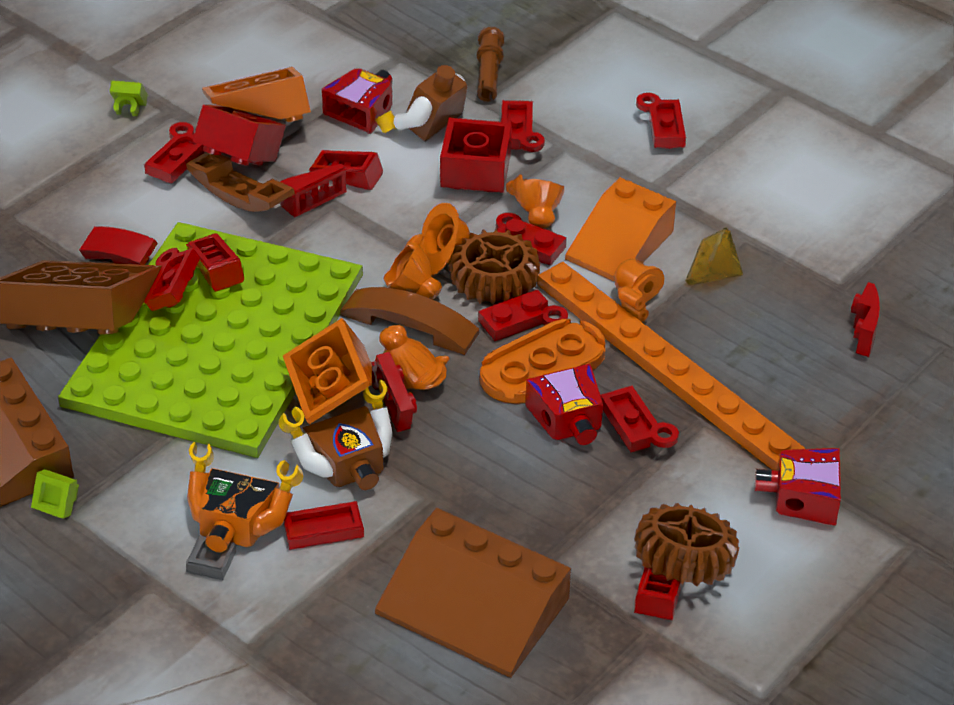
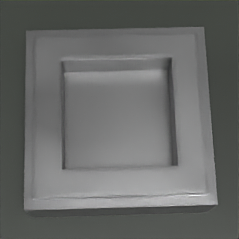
M199 535L186 562L187 572L223 580L236 554L235 543L230 542L224 552H215L206 545V537Z

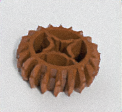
M482 229L481 234L470 233L469 239L462 238V244L455 246L451 260H449V271L452 285L457 287L458 293H465L467 300L477 298L479 304L489 301L494 305L495 302L507 301L529 293L532 288H535L538 274L540 273V263L537 249L532 247L531 241H523L521 234L512 236L510 230L500 233L497 229L494 232H486Z
M675 503L673 507L662 504L660 509L650 508L649 513L642 515L638 529L635 532L634 548L637 550L636 557L642 560V566L652 568L654 575L662 574L666 576L667 581L676 579L680 581L681 585L684 582H691L695 586H698L700 582L712 585L714 580L723 581L725 575L731 574L739 553V539L736 538L737 531L730 528V522L720 520V516L717 513L710 514L706 512V508L697 509L692 504L689 507L681 506L679 503Z

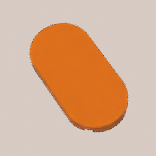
M571 319L553 321L487 354L480 368L479 379L481 387L490 397L498 401L512 404L525 403L526 379L589 363L592 370L596 369L605 357V337L596 326L586 321L580 320V324L571 323Z

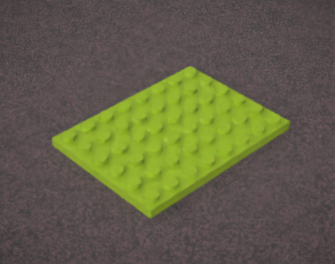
M177 222L148 265H156L158 257L170 248H177L182 252L187 250L186 244L188 242L217 233L240 258L244 281L220 291H214L207 283L198 266H196L194 276L188 282L183 292V298L177 305L171 308L164 307L151 311L144 302L132 322L118 328L119 332L100 334L59 394V406L205 445L209 443L212 447L259 458L279 423L280 416L286 411L296 393L283 355L338 320L340 310L351 297L363 276V265Z

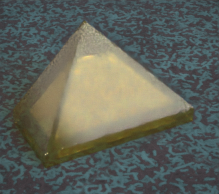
M727 227L701 240L685 280L689 286L743 275L731 231Z

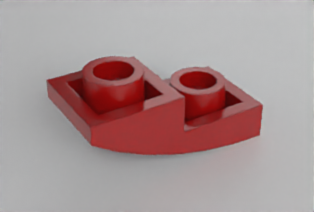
M94 226L79 251L85 259H111L114 264L145 265L158 243L154 238L134 231Z
M871 282L867 283L862 294L856 293L851 306V313L856 314L853 326L855 328L853 338L858 339L856 353L866 357L870 356L873 349L880 312L878 291L875 284Z

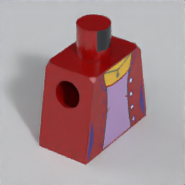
M354 68L322 88L323 114L371 134L378 126L375 119L389 112L392 107V76L386 70H379L376 74H372L363 69Z
M590 363L526 379L525 405L552 439L561 440L574 436L580 445L590 444L596 439V430L602 427L603 402Z
M840 448L783 450L779 453L777 470L756 469L754 491L776 493V511L780 515L836 526L841 502Z

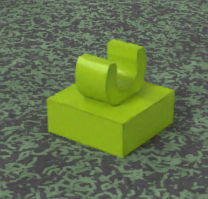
M111 80L109 92L114 99L113 107L116 114L121 115L122 107L127 104L131 105L130 112L132 116H137L139 106H146L148 94L143 84Z
M46 469L37 472L31 508L62 519L71 516L73 502L77 499L79 489L77 480Z

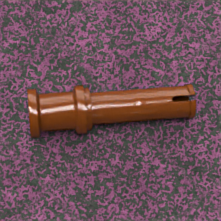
M495 27L484 28L478 35L480 47L477 50V59L480 62L477 96L484 102H490L491 98L494 100L497 97L498 65L503 60V50L501 47L504 44L505 36L500 29Z

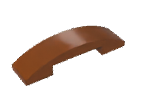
M206 152L186 163L188 171L205 188L230 205L246 211H266L295 194L294 188L275 179H270L262 184L234 171L230 159L223 155L218 156Z
M368 287L356 289L340 310L341 316L372 325L378 317L432 334L433 345L463 355L467 353L479 335V328L453 309L428 297L395 288Z

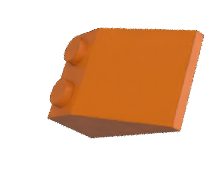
M293 67L202 88L203 94L212 104L276 119H285V122L303 119V114L311 112L303 75Z
M620 177L602 194L566 252L565 259L615 282L616 269L622 262L629 259H638L644 262L673 233L676 201Z
M343 318L283 355L305 420L309 424L372 385V364L364 344Z

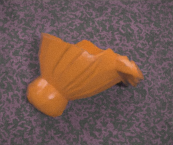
M521 174L506 183V191L515 196L520 206L529 213L528 222L541 228H547L555 221L553 210L560 204L565 186L553 183L552 181L523 179Z
M424 234L415 235L395 258L392 267L384 275V281L388 288L409 291L434 300L440 294L442 286L437 279L432 277L430 262L420 247Z
M392 325L380 332L379 342L385 348L383 353L390 352L395 365L399 364L401 366L406 389H432L446 379L447 369L445 365L450 360L449 356L434 357L421 342L407 337L405 327L401 325Z

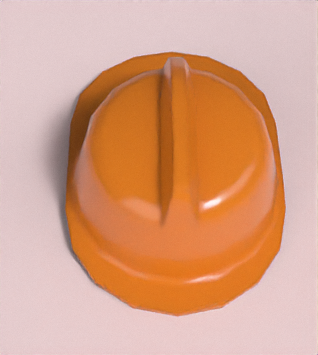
M440 203L428 213L423 224L422 234H424V238L420 243V247L430 262L432 276L438 274L447 263L449 264L455 246L461 245L462 238L469 239L470 235L467 224L459 218L456 208L450 203Z

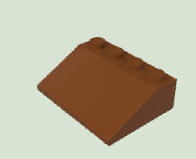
M42 260L0 277V324H6L8 329H20L27 327V325H34L36 330L39 331L66 327L67 332L71 333L84 332L88 329H97L98 334L119 332L118 328L132 322L144 303L162 266Z
M12 357L0 361V507L33 494L37 472L44 469L74 478L68 444Z
M436 507L415 533L375 607V614L511 678L569 600L571 568Z

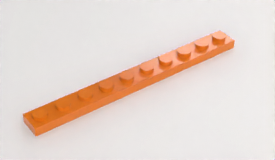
M562 261L538 275L537 286L579 319L596 326L603 333L607 341L771 470H777L779 453L781 451L806 449Z

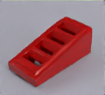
M322 150L309 169V172L343 164L346 169V185L367 190H373L383 174V168L377 152Z
M338 164L280 181L294 188L295 193L280 202V205L295 218L346 193L345 166ZM332 180L333 186L329 187V181Z
M217 233L186 244L187 250L193 248L199 255L200 260L197 266L214 291H220L244 281L240 258Z
M644 568L636 593L634 613L673 621L682 587L680 581L676 579L667 581L666 576L662 574L654 575L652 568Z

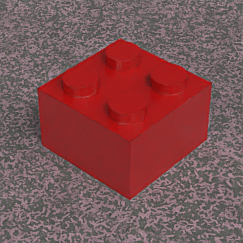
M203 104L193 142L204 145L202 150L218 156H221L222 153L231 155L230 161L246 166L249 163L262 166L263 162H276L286 125L250 112L220 105Z
M448 118L440 155V187L504 193L511 157L512 123Z

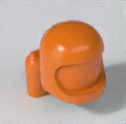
M629 259L622 262L616 269L614 276L615 286L618 290L621 306L643 322L649 315L645 303L659 293L664 285L665 278L662 270L659 268L646 266L638 259Z

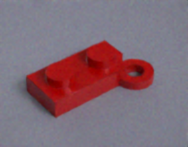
M648 92L638 95L636 99L637 108L641 111L649 112L654 148L671 149L685 147L686 133L680 100H661L658 95Z
M502 100L501 122L512 123L511 149H523L527 152L542 150L545 145L544 136L538 132H532L533 101Z
M178 122L171 125L169 128L171 140L144 163L145 174L172 184L187 170L186 163L205 153L202 150L204 145L193 142L194 127L187 122Z
M502 213L496 218L497 231L505 233L510 230L512 236L521 234L523 241H531L532 247L537 249L539 262L551 266L566 248L567 237L524 222L515 213Z
M170 248L158 257L155 264L162 267L144 300L151 311L164 307L171 308L182 300L183 292L188 282L194 276V270L200 260L199 255L193 248L182 252L177 248Z
M538 289L478 311L479 323L494 341L541 324L547 325L556 320L568 319L567 310L557 305L548 306L547 299ZM558 315L560 318L552 319L549 316Z
M390 352L377 354L375 361L371 362L372 386L377 390L379 389V381L383 380L385 382L387 391L383 401L396 431L400 432L411 429L413 414L417 412V404L413 393H408L405 388L403 370L399 364L395 365Z
M632 385L601 394L603 411L630 453L650 447L651 442L660 448H670L678 442V429L670 423H658ZM664 432L668 433L670 437L663 438L658 434Z

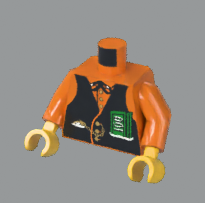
M193 442L190 445L189 454L195 464V469L190 471L187 500L192 518L199 523L200 535L206 537L205 542L208 548L215 552H224L230 542L235 543V545L250 547L253 546L260 536L282 525L293 494L290 493L291 488L298 486L303 481L304 475L298 464L290 476H286L289 470L288 462L282 460L278 464L276 471L282 480L280 488L279 482L211 468L209 473H205L206 467L214 460L213 450L208 443L207 454L204 457H196L197 445Z

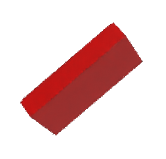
M357 501L287 512L283 522L289 550L364 537V527Z

